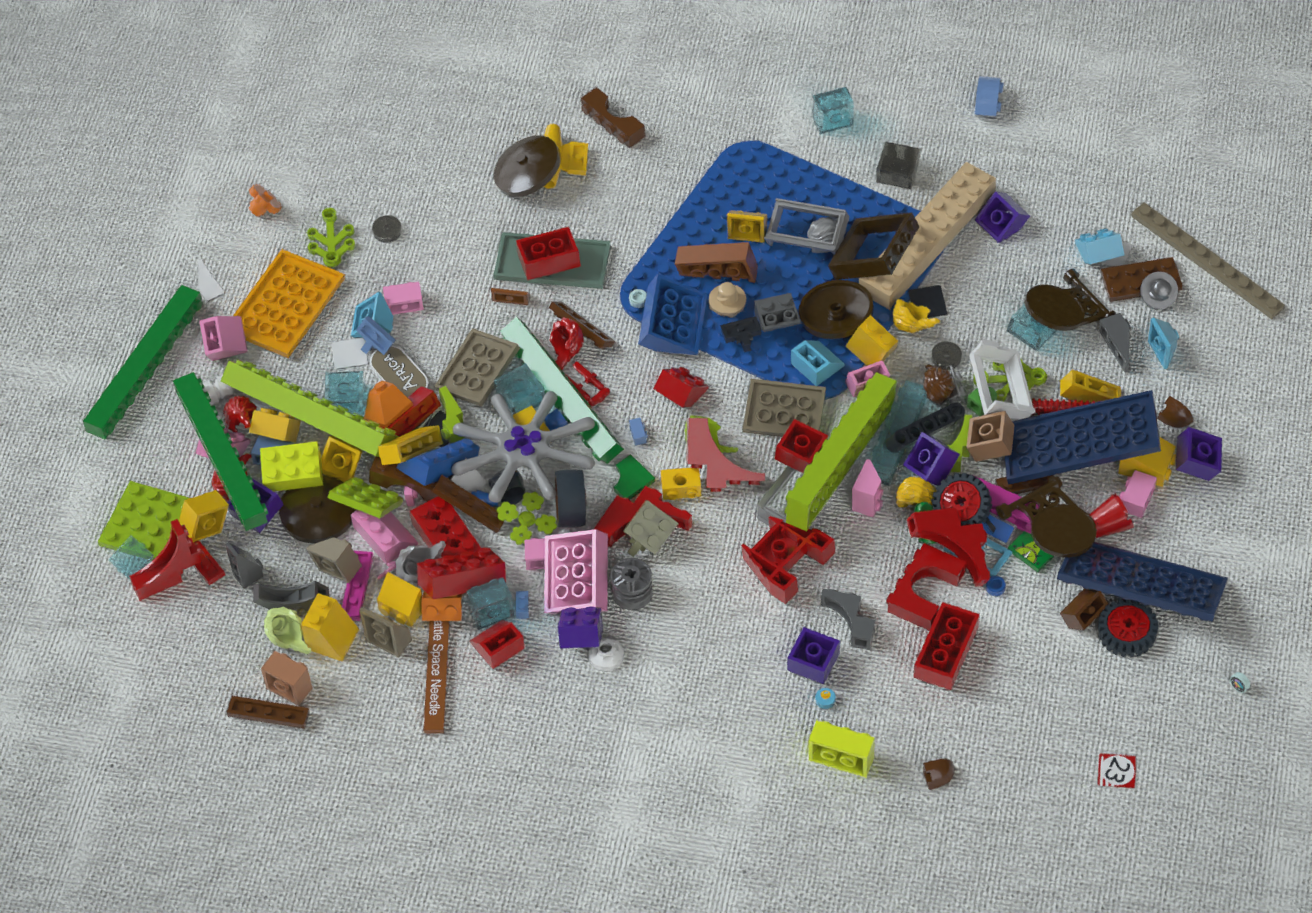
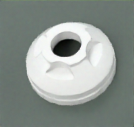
M602 637L600 647H589V662L597 670H614L624 660V649L621 643L614 638ZM609 645L611 650L604 653L600 651V647Z

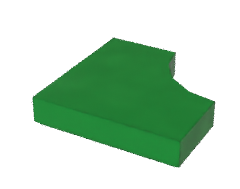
M631 454L616 464L620 478L613 489L622 498L631 500L645 486L649 487L655 482V477Z

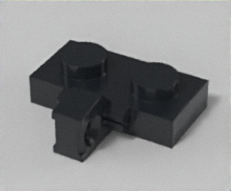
M756 316L720 325L725 343L734 341L737 344L741 343L744 352L752 351L750 341L753 340L754 336L762 335V330Z

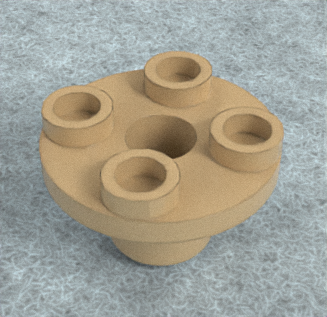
M730 282L722 283L715 287L709 295L710 309L719 315L733 318L746 305L745 292Z

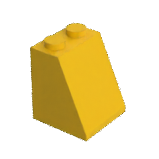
M870 315L857 328L846 344V347L868 366L884 361L897 348L898 340Z
M1159 436L1160 452L1120 460L1118 474L1132 477L1136 470L1157 477L1156 485L1163 487L1165 480L1169 481L1172 473L1171 465L1175 466L1176 446Z
M319 593L301 623L305 644H307L308 648H311L312 652L342 662L359 631L358 626L336 599Z

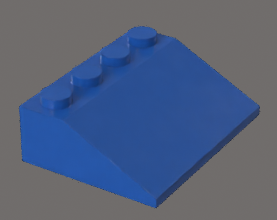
M657 274L648 284L638 345L658 352L697 355L707 294Z

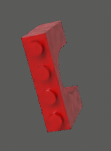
M923 543L922 547L915 551L913 562L907 564L903 578L898 579L894 593L888 595L886 604H888V613L930 631L940 606L916 595L912 586L922 578L934 577L957 587L966 572V561Z

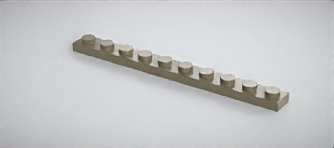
M1145 202L1132 211V218L1271 320L1284 310L1285 304Z

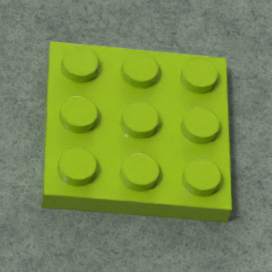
M353 477L330 490L328 498L377 518H381L401 506L404 499L394 491H385L380 486L367 484L357 477Z

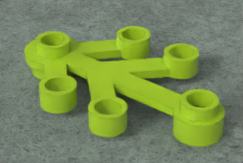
M325 208L322 211V218L326 222L327 237L320 234L316 228L308 229L307 236L308 239L317 240L328 247V251L320 248L316 242H311L308 244V252L321 256L324 265L333 268L341 263V256L347 250L355 249L354 239L348 238L335 251V247L346 236L354 235L355 231L353 225L346 224L343 230L335 236L334 222L337 219L336 210L334 208Z
M1021 359L1023 371L1026 373L1025 378L1028 390H1031L1035 385L1045 384L1047 381L1046 372L1038 367L1032 369L1023 363ZM992 363L993 370L1002 371L1006 374L1004 364ZM984 371L987 383H1007L1002 389L996 391L997 401H1006L1007 394L1010 392L1007 376H989ZM973 375V382L977 386L975 376Z

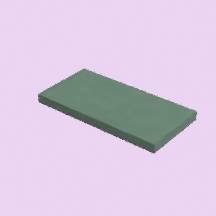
M502 232L493 274L494 280L603 289L611 247L610 241L574 238L579 251L581 267L527 280L518 257L516 240L534 235Z

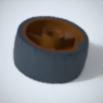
M567 469L555 471L557 526L563 528L585 526L586 489L583 470Z

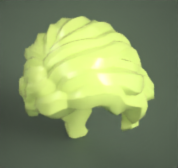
M285 607L272 608L267 611V616L264 619V631L271 643L281 648L293 649L307 655L311 653V648H308L307 644L302 641V619L297 615V611Z

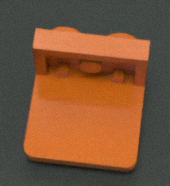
M424 591L421 598L422 621H462V598L464 593L433 600Z

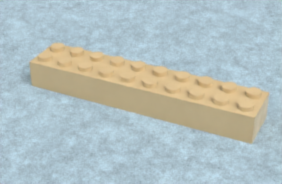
M965 162L915 217L919 228L892 275L859 278V284L870 292L873 301L890 309L896 303V300L907 291L996 191V178Z

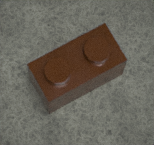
M1084 588L1060 612V615L1069 629L1085 630L1109 604L1101 591Z

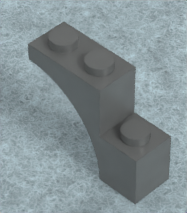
M315 580L302 586L289 588L272 587L258 582L253 585V602L269 610L280 607L294 610L297 607H301L308 611L318 593L329 597V587Z
M822 589L821 606L836 611L846 620L851 630V646L870 650L875 634L876 620L866 616H859L861 596L854 593L838 592L834 589Z

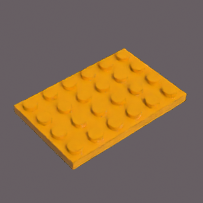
M281 249L233 316L242 317L247 342L289 358L345 279V274Z

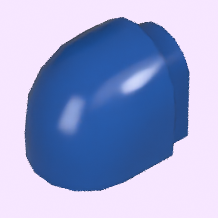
M558 409L548 414L544 420L545 425L550 431L568 425Z

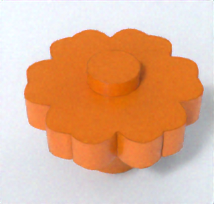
M255 184L249 189L250 195L254 199L250 202L248 208L255 216L260 217L267 211L276 214L282 209L281 203L263 186Z

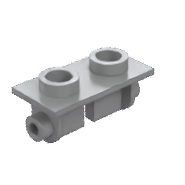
M951 365L950 374L955 382V389L950 394L948 401L950 404L963 401L966 405L965 397L967 392L964 386L961 385L963 378L961 373L955 371Z

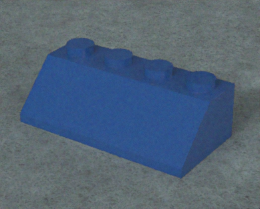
M465 438L397 465V469L426 486L438 481L441 475L446 478L454 475L451 471L452 465L465 459L477 457L480 446L473 443L472 440Z

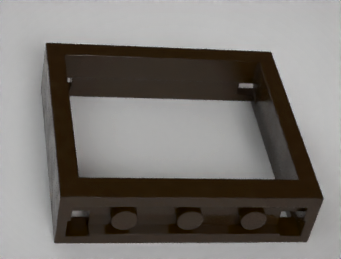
M913 213L856 218L828 265L835 280L892 275L919 228L918 221ZM897 231L882 257L854 260L868 234Z

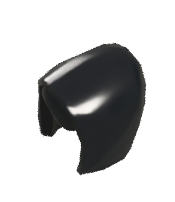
M502 469L494 476H492L490 479H488V484L491 489L501 476L504 469ZM517 469L500 500L501 503L508 502L510 505H516L523 499L525 486L523 478Z

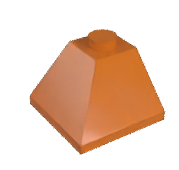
M382 380L369 391L364 419L375 421L380 426L387 428L407 411L413 403L394 384Z

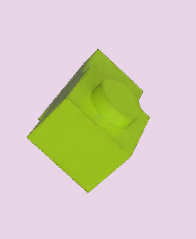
M446 386L439 388V398L446 413V420L442 421L443 429H441L443 438L445 440L448 439L451 444L465 439V437L453 433L454 425L463 423V412Z
M964 415L963 426L958 437L951 445H947L960 454L950 472L961 473L962 457H970L967 449L969 421L972 415Z

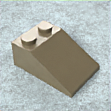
M361 607L359 611L366 641L399 658L412 641L409 628L403 624L399 625L393 622L388 616H381L378 613Z

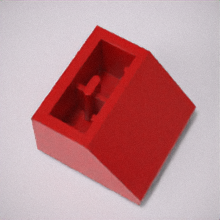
M671 367V369H662L653 389L680 407L685 408L692 407L710 386L705 384L702 378L689 374L690 371L684 367Z
M505 620L497 622L470 640V644L492 669L525 649L523 635L512 622Z

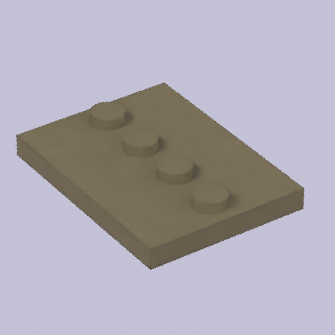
M472 328L434 385V388L439 392V388L446 386L453 397L482 407L520 347L517 343Z
M751 378L742 431L744 433L783 437L794 419L820 431L826 387Z

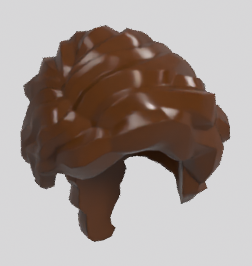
M927 364L925 366L927 371L924 373V389L927 392L929 401L941 406L945 399H948L950 394L953 393L955 382L948 370L936 365Z

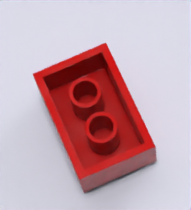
M569 227L516 240L518 257L527 280L581 267L579 251Z

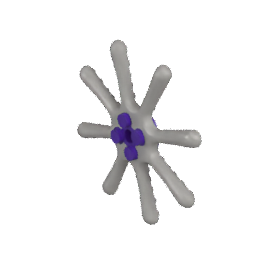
M549 391L544 395L532 421L527 425H519L516 423L504 397L501 394H495L492 396L491 402L508 430L504 433H493L464 423L455 424L453 427L454 434L490 442L498 447L489 453L456 462L452 465L451 471L454 475L458 476L498 460L506 461L507 466L489 493L490 501L499 502L516 469L522 466L529 467L544 498L552 500L556 497L557 492L539 465V462L544 458H550L580 468L592 469L595 465L593 458L554 449L549 444L555 440L590 430L595 426V422L591 417H584L551 431L540 430L541 424L557 400V394Z

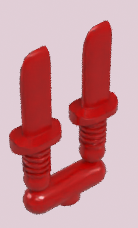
M576 361L573 367L586 378L584 382L586 384L591 383L601 391L591 398L582 389L583 385L581 383L577 384L569 376L567 377L584 399L588 401L590 406L603 402L605 397L610 394V389L608 387L604 388V384L596 378V373H590Z

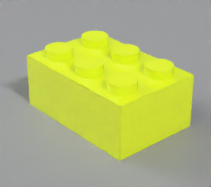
M317 441L260 448L262 484L270 490L282 491L323 486L321 450Z
M816 720L808 740L809 761L867 778L874 760L875 737L867 733L852 731L847 727H838L827 721Z

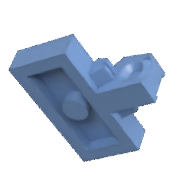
M369 316L364 318L356 330L366 341L361 348L365 354L374 348L385 355L396 341Z

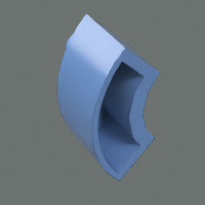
M979 76L975 104L976 115L996 116L997 112L1001 111V102L998 101L999 93H1003L1004 82H1000L1001 78Z

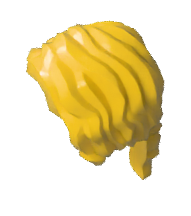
M902 299L896 300L893 310V322L899 330L915 333L934 327L935 324L940 323V320L938 318L928 319V313L931 310L927 307L916 306L913 302H905Z
M908 477L904 479L897 489L896 504L898 507H908V505H916L920 502H928L932 505L931 500H934L933 494L937 490L934 485L920 477Z

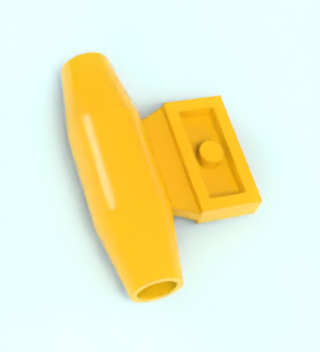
M557 124L547 125L544 136L552 139L558 146L561 153V162L554 177L544 187L551 189L556 186L560 170L568 174L586 176L588 143L570 142L563 145L560 126Z

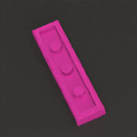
M354 550L362 566L346 585L342 607L353 621L360 622L361 615L359 609L364 605L374 555L373 552Z

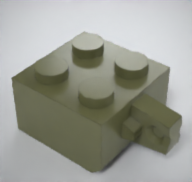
M645 500L623 530V532L631 537L629 542L633 544L627 553L634 557L639 550L644 552L647 549L656 555L679 523L651 502Z

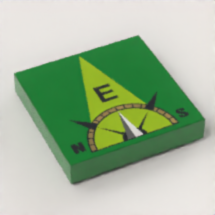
M1026 531L1008 546V550L1012 551L1015 557L1037 573L1055 557L1041 550L1033 541L1032 535Z

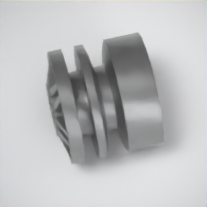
M625 558L618 561L610 573L613 600L619 607L626 610H639L645 607L653 596L651 569L647 563L637 558Z

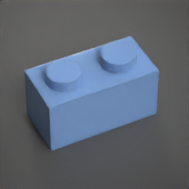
M641 418L629 420V427L635 446L647 443L646 438H648L647 431H644L645 424L641 421Z
M516 591L517 619L529 618L528 591Z

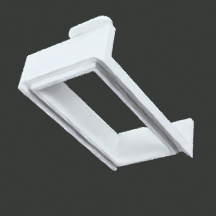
M982 339L969 356L984 415L1006 411L1010 418L1019 420L1028 418L1031 414L1035 413V409L1032 405L1019 351L1000 347L996 341ZM982 360L1004 364L1014 404L997 400L992 403Z

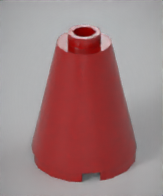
M1116 493L1089 514L1096 525V538L1134 528L1132 519H1127L1128 511Z

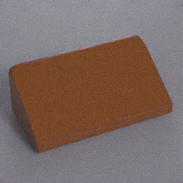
M491 288L493 302L529 305L531 295L528 292Z

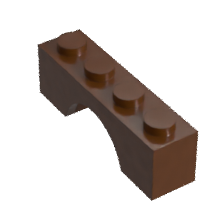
M595 87L581 97L582 112L593 118L596 124L603 126L609 134L614 135L621 144L631 148L646 137L645 125L634 116L621 118L613 116L608 112V95L598 87Z
M375 457L369 472L370 484H376L386 489L392 485L407 486L419 493L423 500L427 502L437 497L432 492L437 481L424 486L397 469V465L400 463L382 465L381 458Z

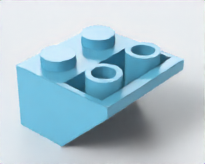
M1101 229L1097 231V234L1091 235V233L1080 235V238L1075 239V244L1084 263L1094 264L1125 255L1121 235L1114 232V230Z
M805 340L791 350V364L815 386H818L845 366L820 341Z

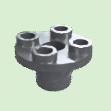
M1154 272L1142 281L1140 293L1148 307L1165 309L1175 302L1178 295V286L1171 275L1165 272Z

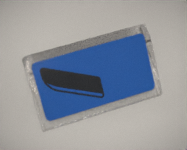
M991 512L989 517H986V522H982L987 538L1005 547L1009 546L1017 534V525L1007 520H1001L999 516Z

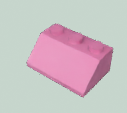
M360 510L351 514L355 530L386 565L397 559L402 549L418 545L415 538L391 512L381 518Z

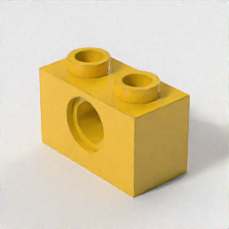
M699 468L660 470L663 500L701 497Z

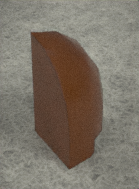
M1171 396L1165 401L1166 408L1159 412L1157 418L1161 422L1176 428L1186 427L1194 422L1190 410Z
M937 759L923 763V775L929 790L942 787L953 779L955 773L953 761Z

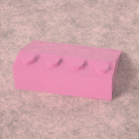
M595 529L545 536L544 613H561L562 609L568 607L584 609L589 606L601 608L602 612L607 611L608 534Z

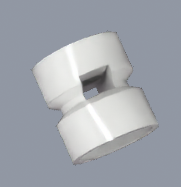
M223 374L214 377L213 382L209 380L203 382V391H207L211 398L210 405L218 403L220 398L225 400L233 396L231 387L220 382Z

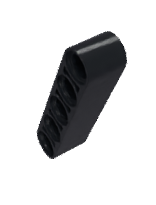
M958 402L952 403L897 430L886 439V448L892 453H897L915 444L922 432L932 436L954 425L965 415L964 406Z

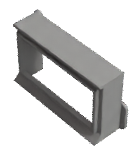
M776 198L767 235L764 239L769 246H772L773 242L829 251L835 255L844 240L849 215L846 210ZM783 209L838 218L832 243L776 233Z
M787 466L758 502L757 519L769 526L768 517L772 516L783 519L786 522V516L772 509L769 505L797 470Z

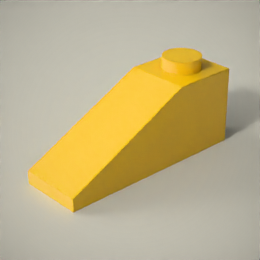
M1072 369L1060 380V396L1073 401L1077 400V402H1080V400H1083V402H1086V400H1089V402H1092V400H1095V402L1121 397V387Z

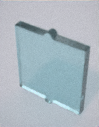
M130 535L108 561L117 568L119 573L122 572L130 580L129 576L144 568L154 555L145 548L144 543H140Z

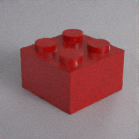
M794 419L776 446L774 459L804 474L806 466L808 464L811 465L816 452H820L824 441L828 440V435Z

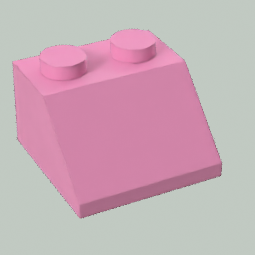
M866 459L852 488V510L874 518L876 511H880L883 505V500H881L883 489H881V479L871 460Z

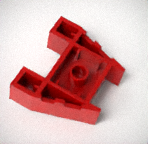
M769 516L770 530L752 549L742 544V555L744 561L768 592L784 604H787L798 592L797 578L788 573V571L805 554L824 565L836 553L835 540L819 529L812 528V530L804 531L784 522L783 519Z

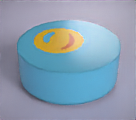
M822 688L817 691L815 702L818 707L829 709L834 706L836 697L831 689Z

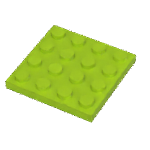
M129 481L98 540V545L153 561L168 542L171 533L170 522L176 519L179 520L184 500H187L189 497Z

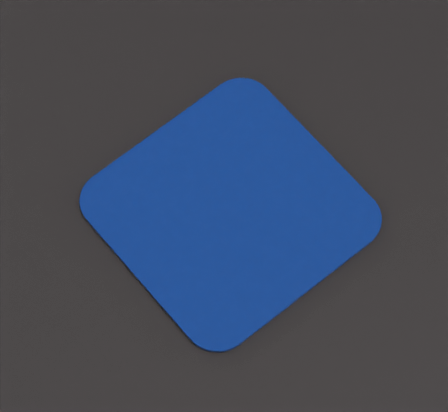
M758 140L738 142L726 148L718 156L626 277L620 289L621 305L631 318L642 323L644 307H633L629 302V295L636 289L644 290L647 293L648 284L657 274L706 293L707 300L699 350L762 380L815 386L791 364V350L805 340L820 341L845 364L844 367L818 385L826 387L825 400L834 398L848 388L846 385L848 373L863 368L865 365L846 347V344L853 335L840 339H824L812 335L802 324L767 332L762 331V335L754 336L753 340L750 341L752 351L744 352L741 343L737 344L736 341L725 343L720 330V325L754 317L756 300L791 293L799 315V304L809 290L821 283L835 280L828 267L834 255L832 252L814 253L812 248L773 242V245L769 246L766 241L762 243L728 239L727 214L731 210L767 214V235L776 198L846 210L849 215L845 238L856 218L911 212L916 217L920 210L770 144ZM783 209L776 233L808 238V230L811 223L819 218L828 216ZM897 231L868 234L854 260L878 258L887 249ZM749 242L758 263L755 283L749 282V279L740 278V281H732V277L722 276L721 279H714L709 275H705L704 278L681 276L675 266L679 246ZM943 251L899 299L905 302L910 301L908 291L919 288ZM859 278L841 279L859 283ZM725 282H730L740 287L746 295L744 309L733 318L715 313L710 309L709 305L711 291ZM873 301L874 313L872 317L889 331L894 323L893 310L895 304L890 309H887Z

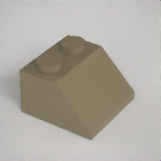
M333 537L309 545L306 548L319 571L346 583L352 580L362 566L358 560V555L351 548L352 545L345 539L339 540Z

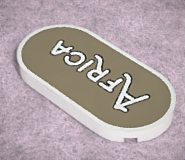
M392 345L385 355L377 349L372 353L370 367L380 381L383 380L394 384L406 397H409L421 386L428 389L427 376L400 347Z

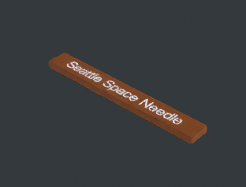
M429 621L424 734L444 733L450 621Z

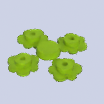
M537 492L524 493L522 505L526 506L527 511L520 514L516 510V506L510 505L508 502H503L501 507L497 508L500 521L512 522L513 519L518 518L521 526L519 528L514 527L513 532L510 534V539L516 541L517 545L525 544L524 540L531 539L532 532L528 528L534 523L538 526L537 530L544 532L546 535H550L553 530L557 529L554 516L543 514L541 518L535 520L534 514L531 513L535 509L540 510L541 504L544 502V498L538 496Z

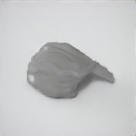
M822 217L812 222L808 230V239L832 243L838 218ZM812 249V252L814 253L829 252L818 249Z
M440 541V543L429 548L425 545H414L402 549L398 559L395 561L397 577L408 583H418L417 563L424 562L426 559H438L446 546L445 542Z

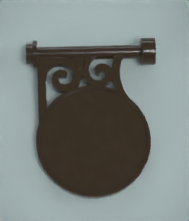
M1074 268L1069 269L1064 274L1063 279L1069 285L1074 284L1076 287L1063 289L1053 285H1037L1029 289L1024 300L1026 310L1037 322L1059 331L1074 330L1079 326L1116 314L1115 311H1109L1078 279L1079 273Z
M1058 476L1050 477L1049 483L1011 504L1002 503L996 507V513L1001 520L1010 518L1012 511L1016 509L1027 515L1031 522L1033 541L1041 550L1050 555L1063 558L1076 557L1087 552L1095 542L1097 530L1094 520L1061 490L1063 484ZM1060 498H1061L1066 504H1059V503H1060Z

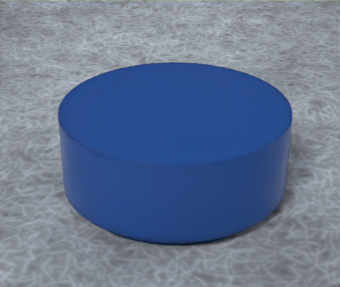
M999 576L990 577V580L986 583L987 593L992 596H1000L1005 592V580Z

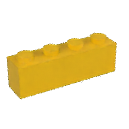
M439 426L421 427L378 446L379 456L382 465L402 463L442 445L443 441Z

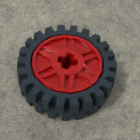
M956 473L954 476H948L946 480L943 479L941 481L942 484L936 487L937 491L936 493L934 492V500H932L934 510L956 508L957 513L961 517V526L986 522V517H989V511L992 509V497L990 496L989 489L980 479L971 474ZM962 499L965 500L963 506L959 505Z
M1118 599L1117 603L1115 601L1111 602L1110 606L1107 605L1101 612L1098 623L1099 639L1102 645L1106 646L1109 652L1113 650L1115 655L1121 653V657H1126V654H1129V658H1132L1136 653L1137 656H1141L1142 652H1148L1149 648L1151 649L1156 641L1158 619H1156L1155 612L1152 613L1150 607L1146 608L1144 604L1139 605L1138 601L1132 603L1131 599L1126 600V602H1123V599Z

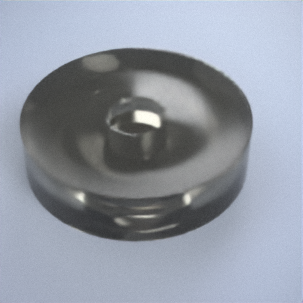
M381 216L372 225L373 235L380 242H393L402 233L401 223L394 216Z
M944 341L933 347L931 360L937 367L951 370V365L953 368H956L961 363L962 352L955 343Z

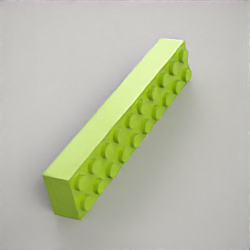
M239 359L236 362L228 361L220 381L377 457H380L378 446L399 437L395 435L396 431L386 427L385 429L379 427V423L372 420L367 421L364 419V416L355 412H348V408L341 405L336 406L329 399H321L317 397L318 394L309 390H302V386L295 383L290 384L286 382L287 379L280 376L275 377L271 375L272 372L263 368H256L255 364L248 361L244 362Z
M877 372L872 379H868L865 389L859 392L855 403H851L848 413L841 417L838 427L833 428L830 438L824 441L820 452H816L811 465L808 464L806 466L803 476L796 480L793 490L788 491L785 499L787 501L785 508L786 523L804 531L809 529L894 408L897 380Z

